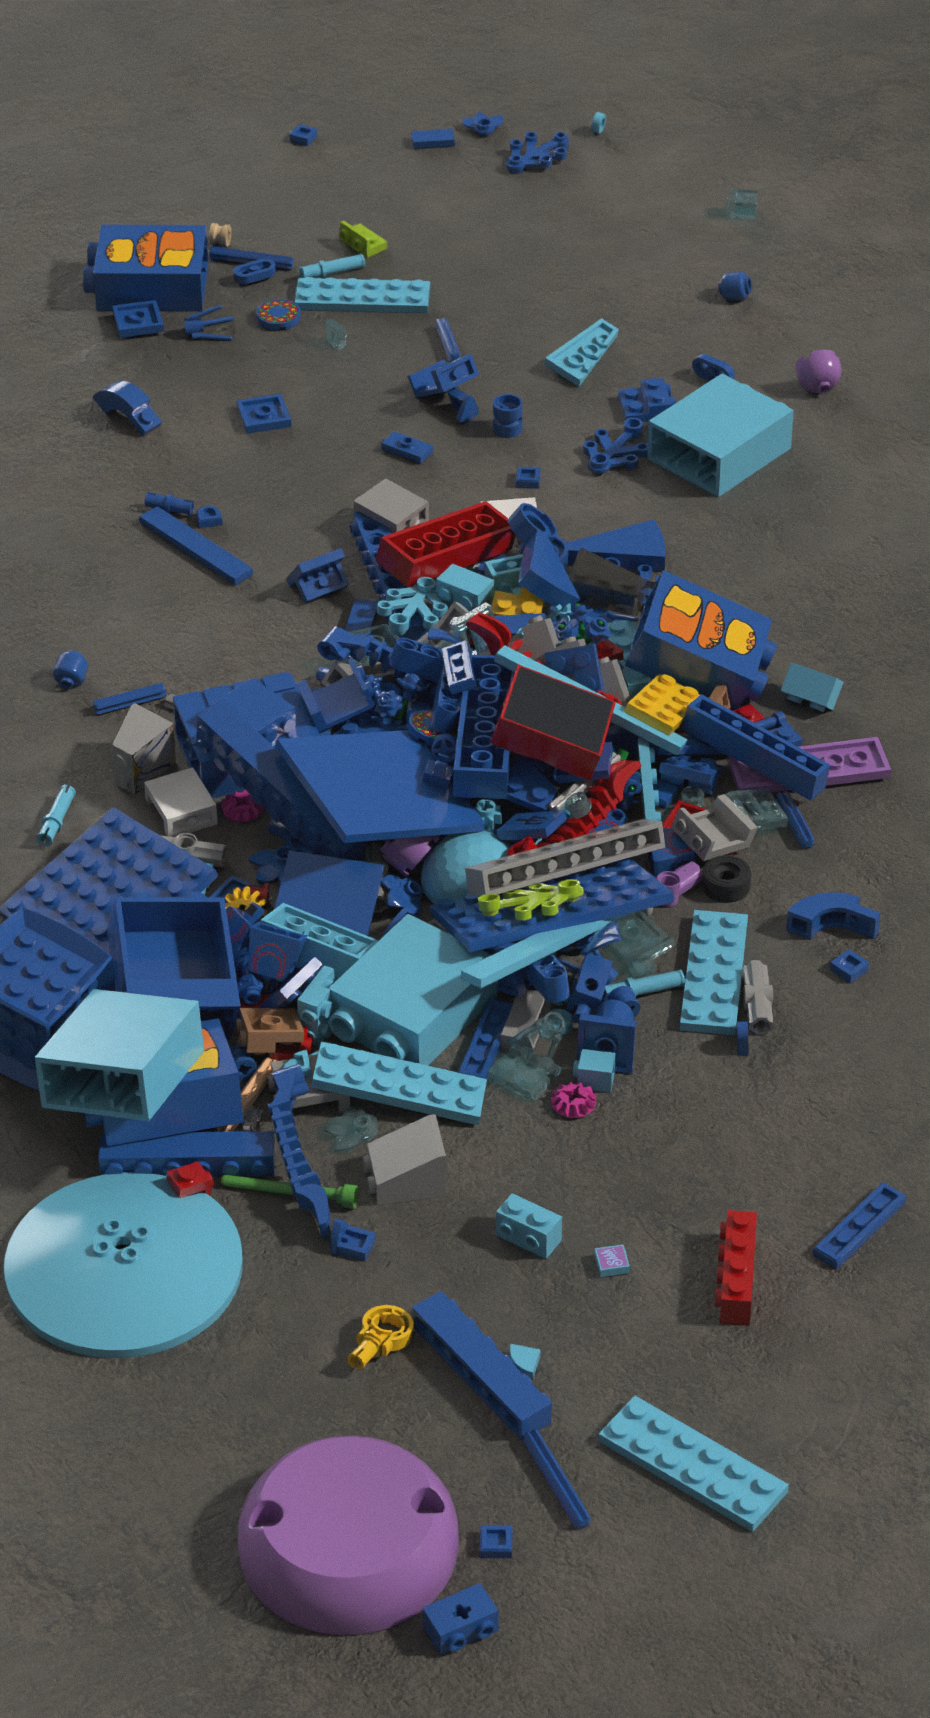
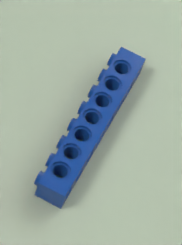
M361 512L353 513V523H350L351 536L356 537L357 551H361L363 565H367V574L369 580H373L374 593L379 594V602L386 601L387 590L408 588L375 561L381 537L391 534V531L387 526ZM413 595V596L401 597V599L411 598V597H414L415 595ZM405 608L393 609L391 615L402 613ZM418 610L409 620V628L405 634L395 635L391 632L393 639L408 638L417 641L429 632L428 629L423 627L424 619ZM390 615L385 616L387 624H389Z

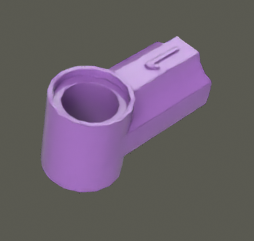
M691 861L673 872L664 871L657 876V880L673 891L674 902L661 906H675L680 895L703 881V873L698 864Z

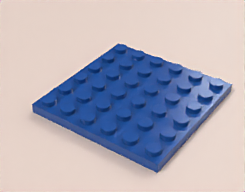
M113 807L0 907V916L7 919L20 908L32 910L70 927L110 954L107 928L115 897H124L132 892H145L152 897H178L187 892L200 893L219 876L211 866Z

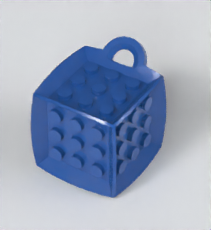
M20 908L0 924V1073L28 1087L39 1090L35 1056L93 989L115 991V973L112 956L104 949L70 927L26 908Z

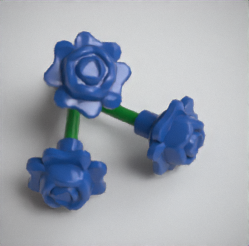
M406 673L404 678H397V682L404 689L402 697L396 695L393 690L380 692L378 689L383 680L382 677L375 678L370 674L367 676L368 679L364 680V682L370 681L376 694L371 696L375 704L373 712L379 714L382 719L388 715L393 720L402 721L409 700H412L414 693L427 691V688L423 685V678L414 673Z

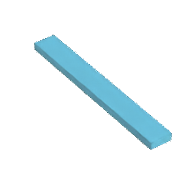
M505 645L496 653L493 660L513 672L516 671L519 664L600 695ZM615 703L610 722L674 755H678L684 748L688 739L674 732L668 736L625 713L626 707Z
M632 913L534 934L461 970V979L474 986L483 988L600 930L608 923L616 922Z

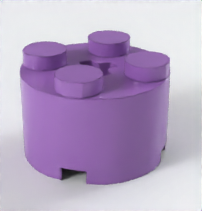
M434 835L389 839L380 849L384 853L381 857L406 878L410 874L407 868L412 870L434 847L435 844L431 842L432 839L437 842L441 837Z

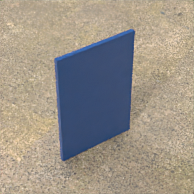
M289 850L275 909L282 903H285L368 936L384 865ZM306 986L301 990V993L305 991Z

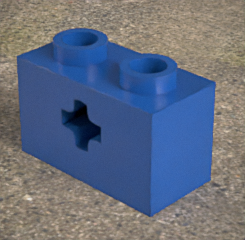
M481 1583L422 1608L423 1628L441 1656L451 1651H458L469 1643L478 1639L488 1638L493 1633L499 1631V1611Z

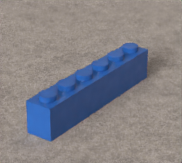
M702 694L687 705L682 730L810 801L825 789L830 764Z
M274 1131L186 1132L112 1146L106 1145L104 1134L100 1135V1175L134 1172V1174L167 1176V1171L199 1162L203 1169L208 1171L212 1177H222L223 1175L239 1177L275 1176Z
M440 1291L412 1307L413 1328L521 1441L525 1439L524 1434L526 1432H531L532 1430L539 1431L551 1424L552 1403L545 1393H541L533 1385L527 1374H522L515 1367L512 1359L508 1355H504L496 1347L491 1337L485 1336L478 1329L475 1321L470 1317L468 1318L460 1310L455 1300L449 1299Z

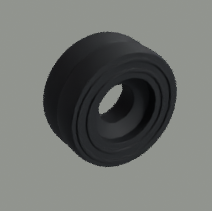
M722 855L710 859L703 869L702 886L704 892L711 899L719 902L730 903L743 899L748 894L751 886V870L749 865L741 858L730 855ZM720 878H731L732 880H724Z

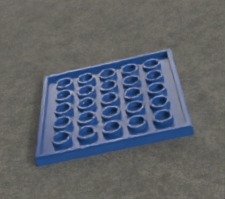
M408 730L281 738L276 741V749L344 843L484 831L486 823L468 799L453 796L452 778L447 789L422 781L428 759L436 760L432 756L430 749L424 744V741L421 738L419 740L414 739Z

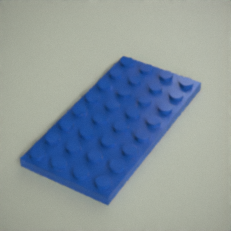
M626 858L540 882L545 885L558 886V883L564 880L580 881V886L584 889V894L578 900L573 902L564 901L558 905L559 913L556 915H543L540 904L531 910L532 918L520 921L515 919L514 909L521 905L500 908L497 915L484 916L482 911L479 910V896L470 895L469 893L458 899H442L438 904L430 905L431 916L470 952L526 939L537 933L595 922L674 902L673 891L631 858ZM528 886L522 887V888H518V889H520V890H528V891H529V887H528ZM502 893L497 894L500 896V900H503Z

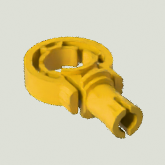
M392 1305L376 1306L368 1310L363 1316L362 1330L356 1337V1342L359 1346L347 1357L349 1365L354 1369L360 1362L356 1370H362L373 1357L378 1358L381 1352V1356L385 1357L390 1351L405 1348L413 1337L414 1322L411 1315L404 1309ZM379 1320H381L382 1323H391V1325L399 1327L400 1330L392 1332V1330L381 1329L377 1325H379Z

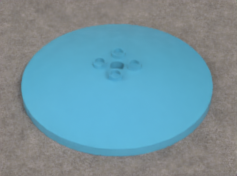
M123 1172V1174H105L75 1182L39 1202L27 1213L13 1232L7 1246L4 1261L5 1283L9 1299L20 1319L33 1332L51 1344L74 1353L101 1358H130L154 1354L173 1348L192 1339L212 1325L226 1310L236 1294L242 1275L243 1256L241 1240L233 1220L215 1199L203 1191L179 1198L167 1182V1176ZM118 1245H128V1246H129V1247H125L123 1250H118V1249L115 1248V1247H117Z

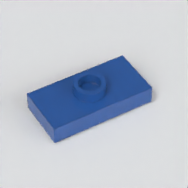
M395 431L381 443L382 450L419 464L433 453V445Z

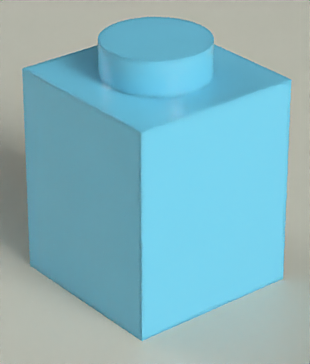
M582 1049L580 1060H575L573 1066V1077H578L577 1084L582 1082L584 1087H592V1091L611 1093L615 1075L616 1053Z

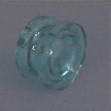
M689 786L681 791L682 802L698 807L704 806V792L702 789Z
M583 792L572 794L565 802V808L575 818L585 816L592 807L591 801L587 799Z

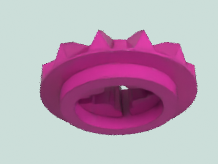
M246 790L241 793L234 791L233 795H226L225 800L222 801L223 814L233 821H250L257 818L263 811V806L256 804Z
M570 1081L567 1086L559 1084L557 1090H552L551 1105L562 1116L579 1118L588 1115L594 1110L596 1094L593 1093L592 1087H584L582 1082L575 1085ZM573 1096H578V1098H575L573 1101H571V1103H569V1098H572Z

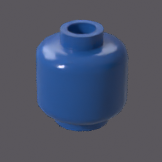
M744 272L724 274L722 281L718 283L719 294L723 295L726 301L746 300L748 295L752 293L750 276H747Z
M69 650L61 653L57 657L53 669V677L65 689L79 687L85 680L88 662L78 651Z

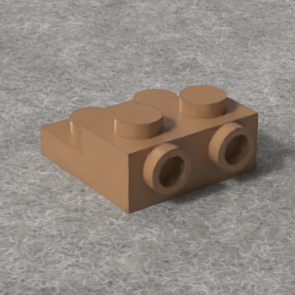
M240 1008L234 1033L238 1035L239 1047H245L247 1053L254 1055L275 1053L276 1042L284 1045L304 1042V1030L295 1008Z

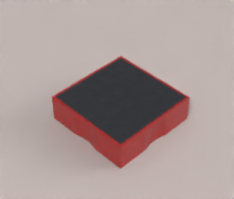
M518 664L508 688L491 744L543 761L557 769L590 781L601 757L616 701Z

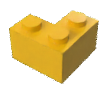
M523 586L520 595L495 590L490 614L498 616L544 613L547 602Z

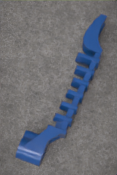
M333 627L317 645L318 652L327 660L342 662L344 659L353 658V660L360 662L367 655L370 657L369 666L374 667L377 662L382 663L383 673L386 674L391 668L395 670V679L406 675L405 672L396 670L389 665L393 649L387 646L386 642L383 641L381 643L374 639L373 635L357 637L342 628ZM423 678L424 687L431 690L428 694V702L432 704L435 698L437 682Z
M296 1064L271 1073L277 1094L273 1102L268 1104L293 1197H296L299 1208H303L314 1215L319 1225L321 1237L325 1239L329 1237L331 1229V1217L326 1191L321 1186L317 1172H312L309 1162L305 1160L292 1111L296 1097L309 1093L301 1066Z

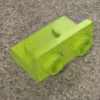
M345 221L339 223L340 240L366 258L387 249V241L362 224L351 226Z

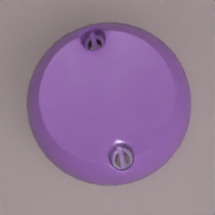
M355 1435L335 1436L312 1441L297 1447L278 1459L260 1476L248 1493L241 1509L237 1546L240 1566L246 1582L255 1596L274 1614L289 1623L315 1632L334 1635H358L377 1632L405 1622L420 1613L423 1607L430 1605L437 1598L451 1578L456 1565L459 1549V1526L455 1506L449 1491L441 1479L417 1456L395 1444L372 1437Z

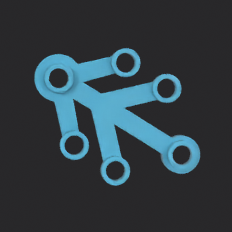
M421 577L417 580L414 587L387 590L386 601L378 602L377 613L381 616L390 615L389 629L395 635H403L409 628V620L417 610L424 619L423 627L430 630L438 622L439 618L444 616L448 606L442 603L436 595V581L430 577ZM413 595H415L414 597H411V598L401 599V597L413 596ZM425 599H428L433 605L432 612L424 603ZM405 608L402 613L391 615L393 609Z

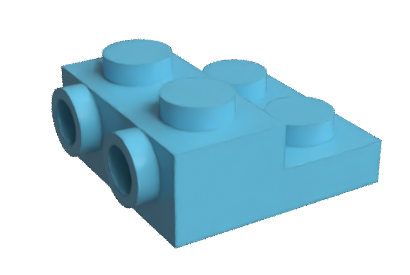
M325 965L297 1000L298 1017L301 1025L308 1027L307 1037L312 1038L311 1045L317 1047L320 1046L321 1041L323 1042L325 1038H329L332 1034L328 1020L333 1010V1003L331 1002V990L328 988L335 982L334 969Z

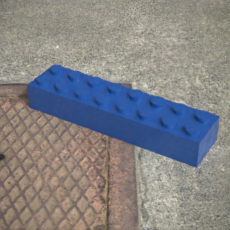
M470 654L476 687L464 690L462 693L453 769V796L488 798L491 800L507 799L511 751L491 744V739L515 672L493 661L495 658L493 655Z
M222 698L198 715L196 733L198 749L203 754H208L221 771H226L238 787L244 788L256 804L265 807L276 822L280 821L293 838H298L305 845L306 849L314 851L316 855L364 861L367 841L344 843L279 751Z

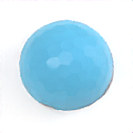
M487 831L458 833L444 837L429 851L422 865L421 887L424 894L434 904H438L442 899L464 897L465 894L469 893L465 868L506 857L507 851L512 844L507 840H498L496 834Z

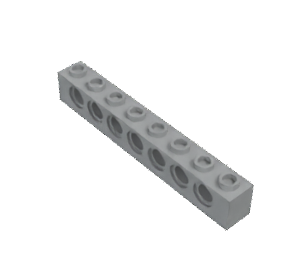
M641 819L466 867L468 892L470 895L475 896L501 894L665 848L662 821Z

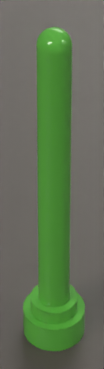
M223 1175L220 1179V1183L225 1187L293 1195L290 1183L231 1175ZM345 1184L344 1187L339 1186L338 1189L323 1187L326 1191L327 1199L337 1200V1204H342V1207L355 1209L358 1201L357 1185Z

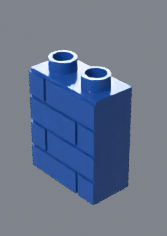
M284 672L265 676L260 680L258 678L255 679L295 706L296 727L277 739L331 735L329 728L321 732L318 731L292 673ZM247 681L233 683L232 686L223 685L203 690V692L196 691L173 696L175 736L189 768L193 767L212 799L232 795L234 791L241 793L245 789L238 787L226 771H221L208 754H203L196 745L197 718L200 713L215 701ZM277 739L271 743L274 747Z
M132 892L124 897H115L107 928L109 951L112 956L115 973V992L198 1001L201 1021L219 1019L225 1037L231 1038L241 1006L224 897H206L199 892H187L178 897H152L145 892Z

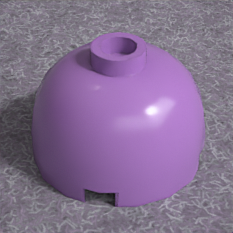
M824 349L810 352L811 356L806 359L804 356L801 357L795 365V373L805 390L812 393H827L838 384L842 368L839 357L835 356V352Z

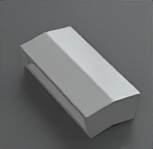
M526 989V993L522 996L516 997L501 1033V1047L517 1051L534 1050L545 1023V1016L549 1012L552 1002L547 1001L538 991Z

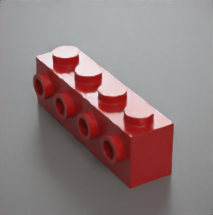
M727 1210V1222H721L720 1240H725V1244H719L718 1262H724V1266H717L716 1284H722V1289L716 1288L715 1307H721L720 1323L750 1326L757 1212Z

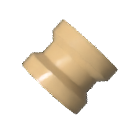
M212 223L209 232L210 244L216 245L220 243L228 247L231 241V226L227 224L219 226L217 223Z

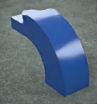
M116 381L98 391L92 397L106 415L114 410H119L125 414L142 436L160 427L162 423L148 405L151 399L140 388L130 382Z
M834 892L816 894L800 900L788 910L786 931L811 940L819 931L836 927L845 928L874 939L879 933L880 912L861 906L860 897Z

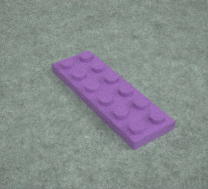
M878 737L799 746L804 751L830 764L826 786L891 778V767ZM728 755L727 764L739 796L790 790Z

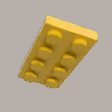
M658 674L627 703L624 712L670 736L684 722L687 705L700 695L694 688L684 687L677 683L673 677L666 674Z

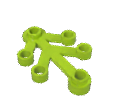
M564 880L559 882L558 886L536 883L528 886L529 891L515 889L502 893L503 900H500V896L497 894L481 895L478 897L479 910L482 911L484 916L497 915L500 908L521 905L516 907L514 911L515 919L523 921L532 918L531 910L540 904L543 915L552 916L558 914V905L564 901L573 902L578 900L584 894V889L580 886V881Z

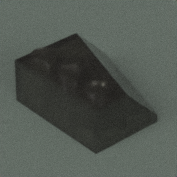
M584 548L580 549L568 576L580 598L577 602L578 604L632 616H638L651 585L650 580Z

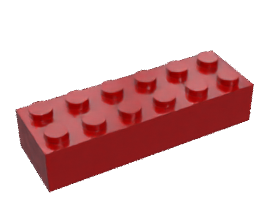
M487 501L381 537L375 561L402 584L410 587L415 585L421 577L435 578L440 576L452 564L463 568L510 551L513 548L516 534L509 526V518Z

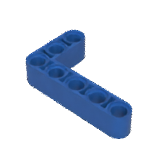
M398 638L395 642L389 665L396 670L409 674L414 673L421 678L437 682L431 727L439 733L451 734L461 710L463 691L451 694L442 649L408 638Z
M518 940V941H514V942H510V943L516 944V943H518V942H520V941H522V940ZM552 954L522 968L523 976L547 1001L561 1002L570 996L566 968Z

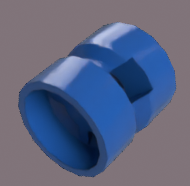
M502 394L493 400V431L500 437H516L522 432L523 401L517 395Z

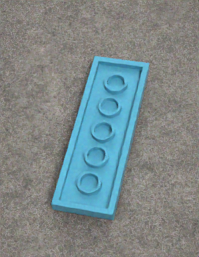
M298 278L295 303L299 306L300 310L428 313L430 281Z
M694 910L680 1031L723 1035L736 1034L748 914Z
M321 1041L311 1087L478 1125L487 1079Z
M634 1396L599 1433L598 1442L751 1532H754L788 1493L789 1484L637 1396Z

